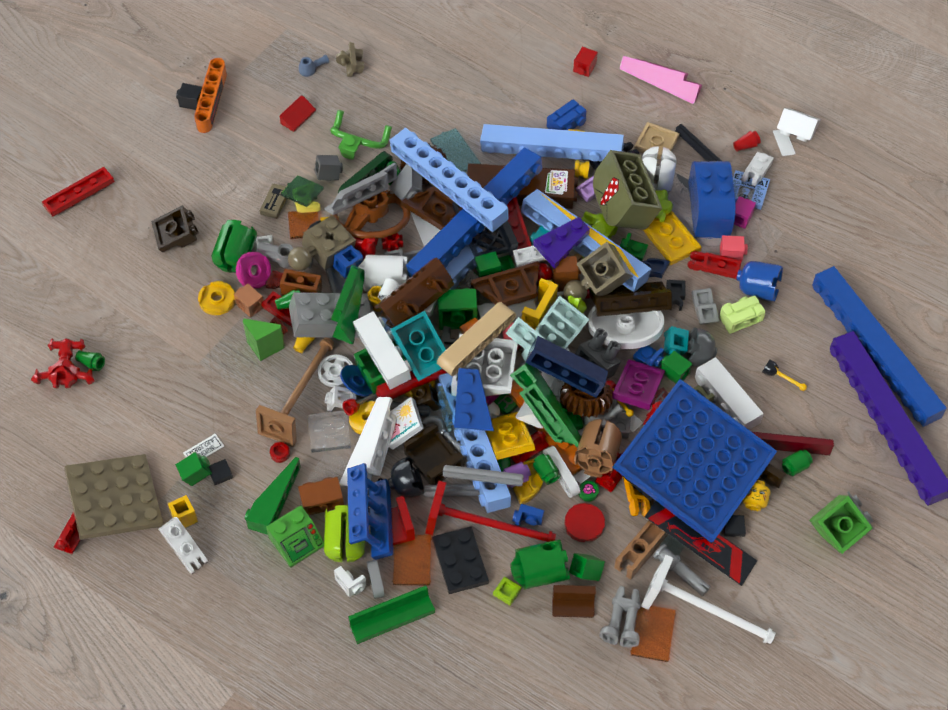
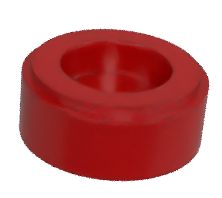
M284 442L274 443L270 447L271 459L278 463L285 462L290 456L289 446Z

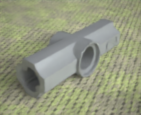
M260 242L257 252L266 256L269 261L277 262L279 266L287 268L290 267L288 255L293 247L290 244L277 246ZM312 258V262L308 269L312 268L314 258Z

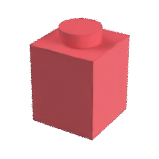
M722 235L720 256L742 261L743 256L747 255L748 245L744 244V236Z

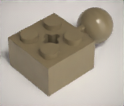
M332 215L303 233V247H296L290 251L288 263L294 270L303 271L310 266L312 258H314L326 270L333 265L334 255L350 245L355 248L356 239Z
M606 242L577 263L585 278L581 281H569L564 287L563 294L567 301L568 296L581 298L584 301L587 296V290L592 288L595 295H608L633 277L616 247Z

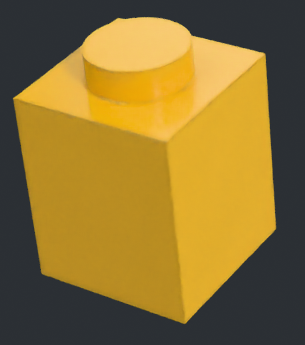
M187 495L168 503L172 517H177L185 528L198 522L195 510Z

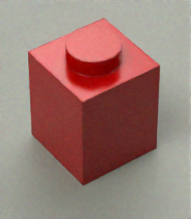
M582 46L574 59L573 72L589 77L597 64L598 52Z

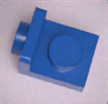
M649 345L641 347L633 355V360L652 367H659L664 358V349L660 348L656 351Z
M521 504L519 511L515 510L512 522H515L517 526H520L522 521L529 525L542 526L545 510Z

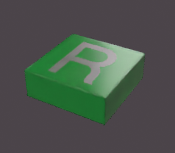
M501 394L493 401L504 415L511 414L518 407L509 394Z

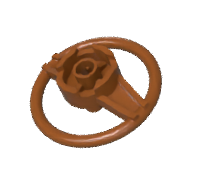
M386 190L352 206L345 224L342 225L356 238H384L401 231L408 224L411 212L401 206L402 201L395 194ZM396 203L403 210L402 220L389 229L374 232L360 231L367 222L376 223L378 219L384 217L389 212L388 204ZM338 213L333 215L340 222Z

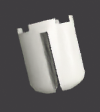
M659 146L651 147L643 153L642 160L655 190L665 189L667 192L671 191L676 170V157L668 148L663 147L660 167L656 166Z

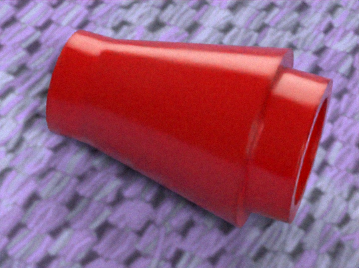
M749 131L733 142V146L738 152L757 147L761 140L756 131Z

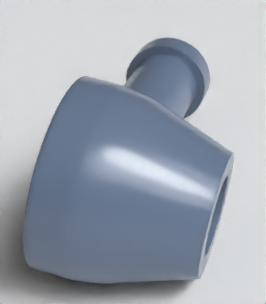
M324 55L315 61H312L309 57H303L299 63V73L305 77L312 76L316 71V67L329 63L328 56Z

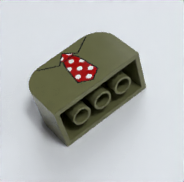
M610 150L596 169L593 178L594 193L604 219L610 226L644 230L662 210V206L640 154Z

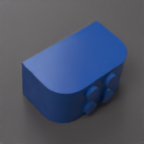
M693 161L688 183L694 238H722V235L731 236L735 221L736 204L730 161Z

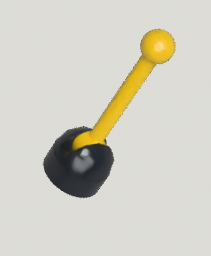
M769 359L762 373L768 376L777 374L798 386L801 391L807 389L806 384H801L780 372L778 365L771 359Z

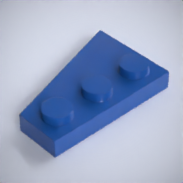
M458 368L454 428L494 431L479 369Z

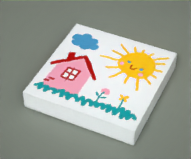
M412 397L390 411L396 417V424L389 444L392 450L424 429L416 402Z

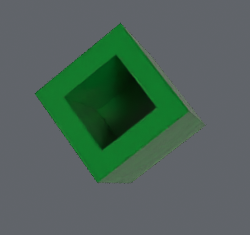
M676 351L666 355L661 361V369L665 370L664 376L675 384L679 379L684 381L691 372L692 363Z
M197 452L192 453L175 464L182 481L190 486L195 485L212 474L207 457L201 456Z

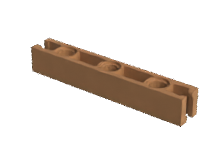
M648 521L616 558L614 568L621 572L623 569L621 567L627 559H630L634 564L626 567L628 569L626 577L631 580L669 534ZM640 549L643 553H637L634 550Z

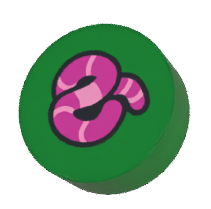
M584 481L580 484L579 497L582 500L591 502L598 497L599 487L595 482Z

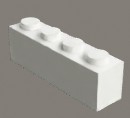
M373 311L353 321L356 333L389 389L391 390L410 380L411 366L407 360L403 361L401 358L403 356L402 351L398 345L394 346L392 343L394 341L390 331H385V324L382 318H377Z
M716 357L697 368L695 375L697 384L703 387L708 395L711 393L715 395L714 401L721 410L748 430L761 423L763 412Z

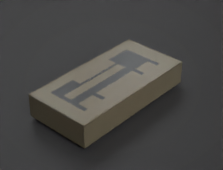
M272 184L259 210L260 214L277 219L289 195L290 188Z

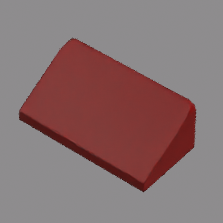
M301 95L280 114V124L294 132L316 109Z

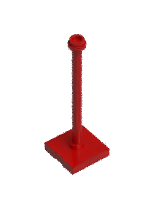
M438 481L425 534L433 536L438 516L447 515L545 542L555 541L556 534L550 530L547 534L445 507L446 504H442L446 482Z

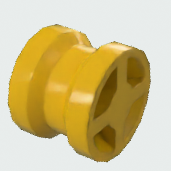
M575 161V177L582 176L584 179H588L590 161Z

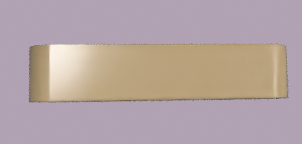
M498 302L440 355L437 365L451 376H455L458 373V368H464L514 321L516 313L502 302Z

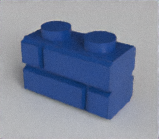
M573 99L549 115L546 126L548 129L573 130L577 126L581 127L584 125L587 111Z

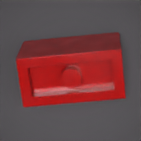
M404 496L396 497L397 507L391 508L393 545L415 540L414 527Z

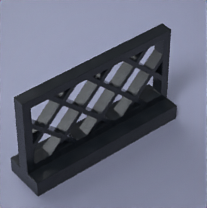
M453 202L452 207L457 215L460 212V206ZM508 220L496 229L498 232L496 236L487 233L489 229L486 227L484 231L478 233L481 235L479 239L473 238L469 244L474 258L495 251L497 255L508 253L509 256H514L513 250L518 248V241ZM486 237L491 239L492 242L487 244L482 239ZM495 242L503 244L504 247L497 248L493 245ZM479 245L486 248V251L478 252L476 248Z

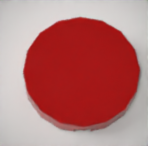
M580 503L574 505L565 515L566 532L572 539L578 542L595 541L604 531V515L598 507L592 504Z

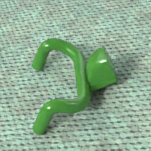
M337 110L335 122L330 132L334 136L342 138L338 148L344 158L353 160L360 145L376 149H382L387 146L392 126L385 125L381 142L371 141L340 131L344 111Z

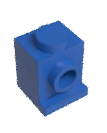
M350 245L334 255L333 267L344 278H347L351 266L358 267L363 262V255L359 250Z

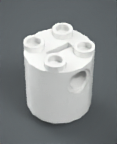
M366 255V258L358 266L365 271L363 284L365 292H368L373 286L382 287L385 279H393L400 285L405 283L408 275L406 267L407 257L397 255Z

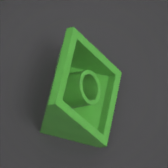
M243 319L247 343L260 361L284 349L285 344L280 324Z

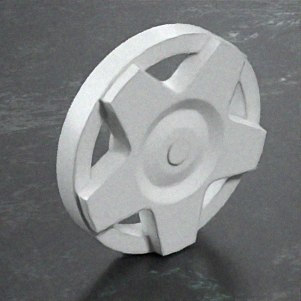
M342 355L327 356L318 366L317 371L320 381L328 387H344L340 373L343 367H345V362L348 365H353L352 362ZM321 369L325 371L323 375H321Z

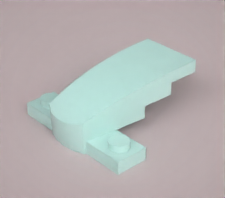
M559 296L535 330L518 317L505 334L524 348L521 355L526 362L529 350L537 336L565 349L590 319Z

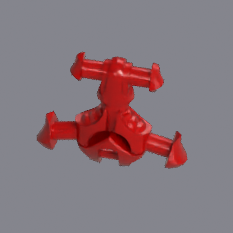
M53 338L50 339L47 346L50 351L59 349V361L48 367V371L39 372L36 369L31 378V381L35 384H40L41 380L48 379L52 382L53 388L57 389L60 385H65L66 389L71 388L78 379L86 380L88 385L94 383L93 369L82 372L71 361L73 349H80L82 351L86 347L84 340L72 341L65 338L61 341H54Z

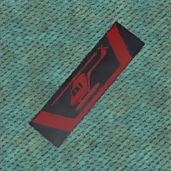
M657 501L654 502L645 516L647 520L740 586L743 585L757 562L756 559L721 534H718L711 543Z

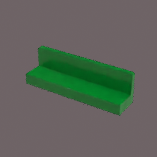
M425 585L348 616L349 627L356 643L360 644L434 614L435 608L429 597L428 587Z

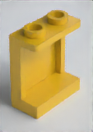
M541 278L539 281V305L537 309L533 310L526 306L524 307L521 319L534 330L556 301L558 285L550 280Z

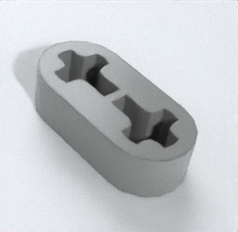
M377 560L367 561L374 599L385 597Z

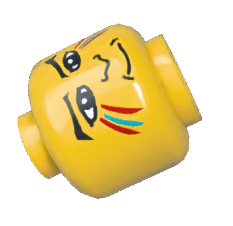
M757 480L742 502L749 510L761 511V509L768 505L770 489L765 486V482Z

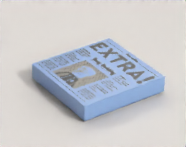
M735 170L733 176L735 203L740 196L756 202L755 208L761 210L770 179L763 177L756 186H753V178L749 177L746 182H742L741 179L744 172Z

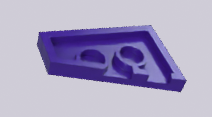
M577 217L534 239L533 245L555 269L559 262L569 255L572 248L577 247L590 233V228L580 217Z

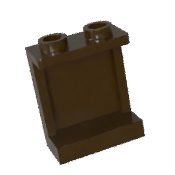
M436 424L424 428L420 434L409 438L404 443V454L414 459L415 463L413 465L416 469H419L420 474L429 485H437L438 481H443L447 478L443 476L445 465L464 467L463 455L460 452L456 453L439 433Z

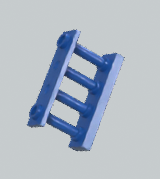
M365 463L347 468L349 543L355 544L365 540L371 544V558L375 560L392 556L391 489L388 480L383 479L373 482L368 479L367 464Z

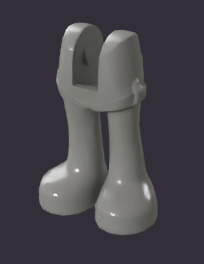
M620 586L615 597L612 599L613 612L610 624L601 629L599 636L603 641L616 645L619 639L622 613L625 611L627 614L620 645L623 647H635L640 642L639 634L634 631L637 612L641 607L639 602L640 594L638 589H633L631 599L624 598L625 587Z

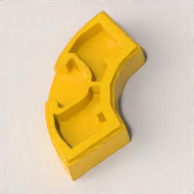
M534 459L523 462V465H528L531 476H528L529 481L524 482L522 486L513 487L520 505L533 499L543 485V481L533 467Z

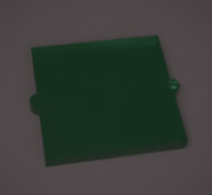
M297 175L291 183L287 184L288 186L281 192V196L308 207L324 190V186Z

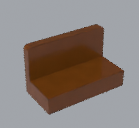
M553 585L552 615L554 617L593 618L595 615L594 600L596 586Z

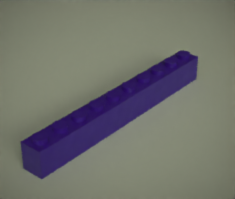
M854 331L833 338L830 346L831 355L838 361L841 371L845 372L851 387L855 388L861 403H864L868 409L869 416L878 425L879 432L886 438L890 450L896 454L901 467H904L910 482L914 483L919 497L925 501L927 506L947 499V477Z

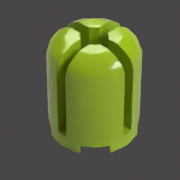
M348 505L335 506V510L329 512L326 509L325 555L335 562H342L344 524H346L347 562H354L360 559L365 552V540L355 544L349 543Z

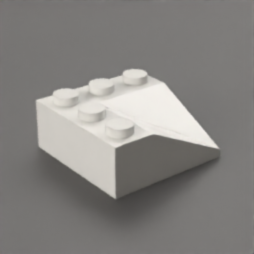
M495 338L464 367L479 369L485 396L511 393L513 379L510 374L515 370L518 345L514 340ZM458 373L452 378L451 396H456Z

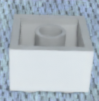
M784 108L777 129H780V133L790 136V134L797 135L796 139L806 142L807 139L812 140L821 119L791 108Z

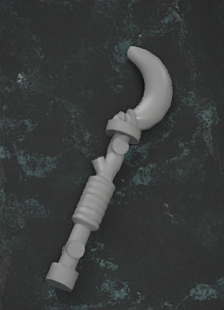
M431 415L424 418L422 424L435 423L442 437L447 438L448 443H452V446L461 453V443L456 441L447 432L444 421L440 417Z

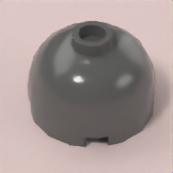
M693 328L689 333L688 351L682 356L690 361L692 366L699 367L715 358L717 347L714 337L708 331L701 328Z

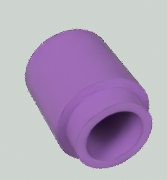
M522 462L503 469V472L522 474L524 476L523 483L529 481L528 476H531L528 465H523Z

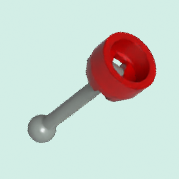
M371 394L359 401L353 398L344 401L342 404L344 412L349 416L359 411L360 404L376 397V394Z

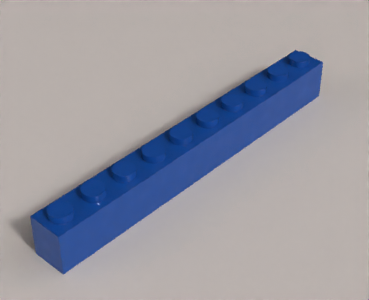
M524 147L483 189L491 192L497 200L507 205L541 172V156ZM462 209L406 264L408 276L412 277L414 273L419 271L433 258H438L446 268L449 262L454 257H457L466 245H469L478 233L483 231L485 226Z
M835 266L817 273L812 284L813 289L823 298L825 305L834 312L836 319L841 321L847 333L854 331L882 377L890 384L892 391L896 392L901 398L903 405L908 407L914 419L922 427L941 419L947 407Z

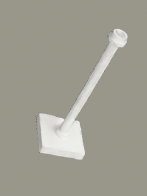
M665 555L654 573L641 607L649 610L658 593L664 590L763 638V643L765 644L772 643L776 632L772 631L771 628L764 630L667 583L668 580L665 577L673 558Z

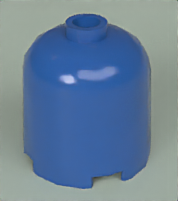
M750 261L744 265L743 270L738 271L736 280L740 281V289L745 295L756 296L759 299L775 302L779 289H776L777 281L781 282L783 267L771 263Z

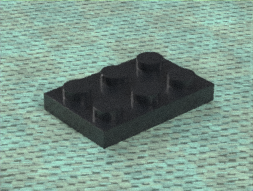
M471 526L432 536V542L449 594L489 584Z

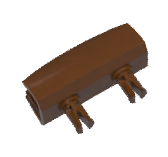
M433 258L419 271L414 273L412 277L408 278L405 283H402L398 289H395L390 295L375 305V308H381L384 311L381 317L388 319L386 325L393 328L423 312L454 286L453 279L440 260Z

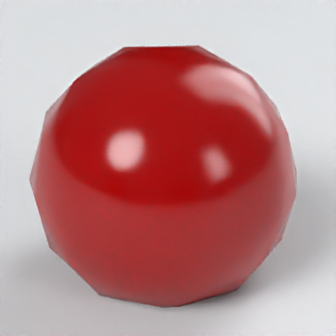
M539 263L538 286L541 278L551 281L553 277L552 269L545 263Z

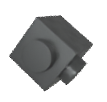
M337 155L316 156L314 171L317 179L326 181L339 180L340 173L343 171V164L339 161Z

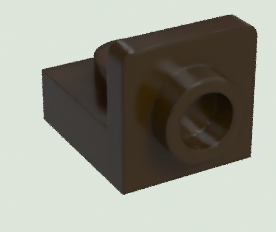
M429 383L411 389L412 398L415 400L417 407L425 404L433 411L441 409L438 392Z
M769 463L757 480L763 478L769 485L780 488L786 473Z

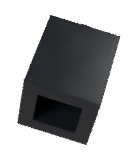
M182 83L181 88L176 92L179 107L196 110L202 86Z

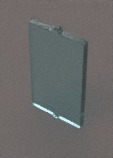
M456 128L445 133L442 132L440 135L430 139L432 144L436 145L437 149L441 148L443 153L446 154L447 160L453 162L460 171L467 172L468 163L481 164Z

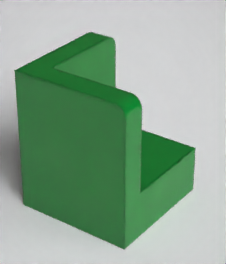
M496 251L475 257V262L479 269V278L501 272L502 266Z
M574 553L569 573L580 579L600 581L605 561L593 555Z

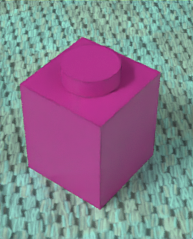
M739 196L735 203L734 225L746 229L754 213L756 202Z

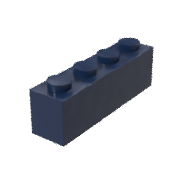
M537 336L526 359L527 364L597 398L606 383L607 370L540 336Z

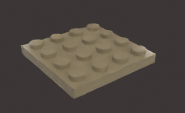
M146 454L65 466L64 471L80 540L162 527L163 520Z

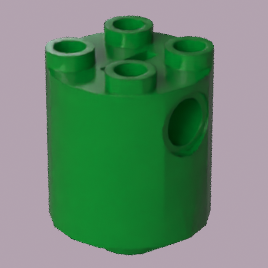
M561 540L515 549V557L512 563H510L513 579L524 590L570 580L569 570L565 568L568 557L566 550L562 548Z

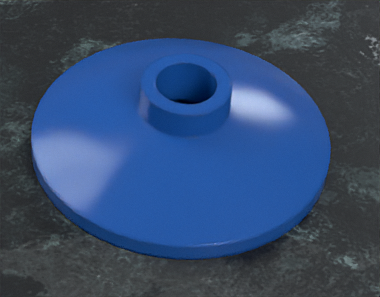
M356 365L343 367L340 377L343 384L351 392L359 396H369L372 394L371 389Z

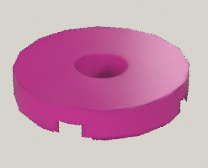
M247 252L239 258L236 265V276L243 286L248 283L254 289L260 288L270 278L271 265L268 258L260 254V252ZM253 265H255L257 269L255 275L251 273V267Z

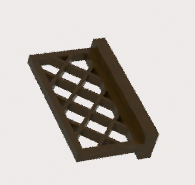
M662 281L645 283L635 292L624 285H620L608 295L603 296L595 295L592 288L589 289L590 297L596 308L597 317L672 309V292L670 289H666Z

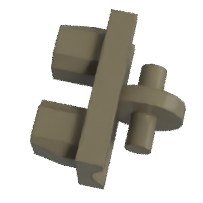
M349 42V49L346 52L340 51L336 55V62L346 66L347 76L352 77L354 72H363L364 62H360L363 57V50L356 49L354 43Z

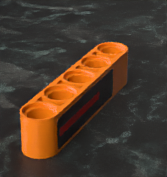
M214 58L209 63L195 111L196 127L201 133H207L213 127L227 77L225 62L221 58Z

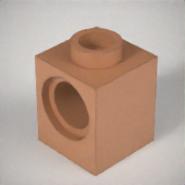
M248 283L234 293L236 305L250 318L263 309L261 305L264 301L263 296Z

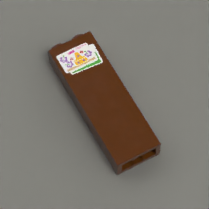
M468 163L467 175L484 188L506 165ZM542 168L541 172L517 195L518 205L522 206L523 199L538 189L565 209H573V202H577L578 191H574V188L578 186V177H575L574 169Z

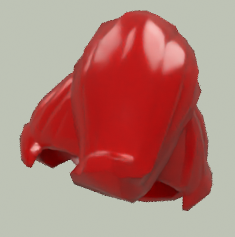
M354 237L356 239L355 249L362 253L363 260L366 258V255L376 254L378 239Z

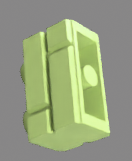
M745 296L736 303L725 304L721 308L719 317L728 333L731 334L763 321L765 310L756 296L749 298Z

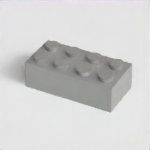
M293 293L289 304L294 337H332L338 322L331 320L341 293ZM362 294L358 319L371 313L367 294Z

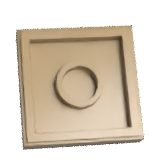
M647 122L634 145V149L644 153L651 147L659 146L657 159L661 160L663 147L668 148L672 152L680 133Z

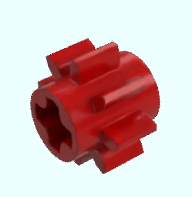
M396 233L381 238L382 249H386L388 252L404 247L402 234Z

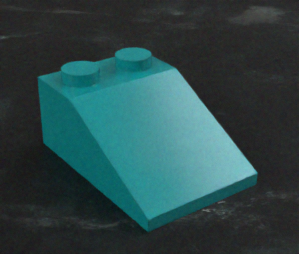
M425 311L390 329L395 344L401 349L404 359L410 364L412 372L418 381L442 369L437 365V360L446 348Z

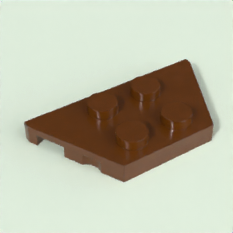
M434 186L426 189L424 192L415 194L410 199L405 198L401 202V206L439 230H442L456 216L452 207L454 201Z
M539 262L471 280V287L495 305L498 302H502L506 306L534 299L536 298Z

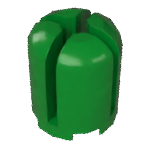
M234 219L227 220L222 225L211 255L212 262L219 269L229 273H236V265L239 258L247 252H252L258 236L257 231L252 226L250 229L241 225L242 221Z

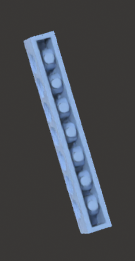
M404 128L390 139L391 152L490 231L494 232L509 219L508 207L504 202H500L491 192L484 190L477 181L474 182L464 171L456 168L453 162L447 161L440 152L433 150L427 142L419 139L416 133Z
M445 373L439 375V383L436 386L438 394H442L444 398L442 399L443 407L449 411L448 419L452 426L455 420L456 396H451L453 376ZM455 428L454 435L456 441L461 443L460 451L468 461L466 462L467 468L501 472L485 430ZM472 480L474 489L479 490L480 493L478 495L480 505L482 507L485 506L487 513L511 506V495L506 484Z

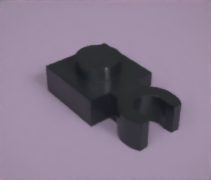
M667 280L666 289H670L672 292V306L676 304L679 306V311H682V300H685L686 281Z

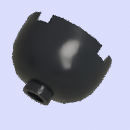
M411 456L397 461L391 469V478L388 479L392 490L395 489L399 495L409 498L424 494L422 491L424 485L418 468L415 469L412 464L415 461Z

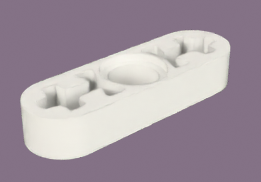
M554 446L544 449L543 454L550 455L559 469L560 478L558 481L568 497L572 498L580 494L578 483Z

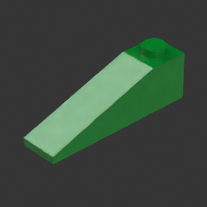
M295 457L254 501L251 509L246 511L245 520L248 529L268 535L266 526L278 520L300 471L301 465L298 457Z

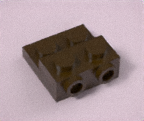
M182 205L151 221L158 250L162 253L176 245L183 248L197 241L196 235L199 234V231L192 222L195 220V217L191 210H187Z

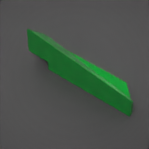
M354 265L350 268L331 320L338 322L332 337L349 344H354L356 330L353 321L358 319L365 278L364 269Z
M524 363L510 374L511 378L523 389L519 394L554 442L571 443L578 447L581 435L539 370Z

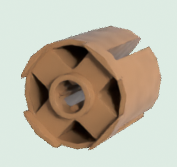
M595 419L585 425L574 457L575 465L578 463L585 470L584 473L592 477H602V474L609 471L612 472V467L615 464L622 441L620 429L608 420L603 434L601 432L602 419Z

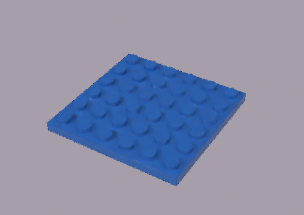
M679 379L612 468L712 543L777 451L683 380Z

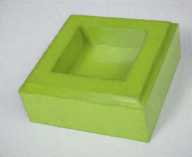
M504 576L494 590L493 596L511 606L522 590V587Z

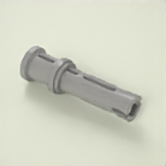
M664 543L656 551L653 558L659 559L662 562L665 555L672 557L673 561L668 571H674L703 597L711 586L706 584L682 563L681 557L671 552L667 548L668 545Z

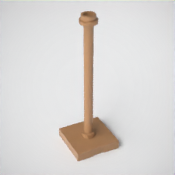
M324 338L319 343L321 348L281 412L262 405L258 406L256 409L258 434L294 447L297 442L295 418L288 416L327 351H332L334 348V342L330 338Z

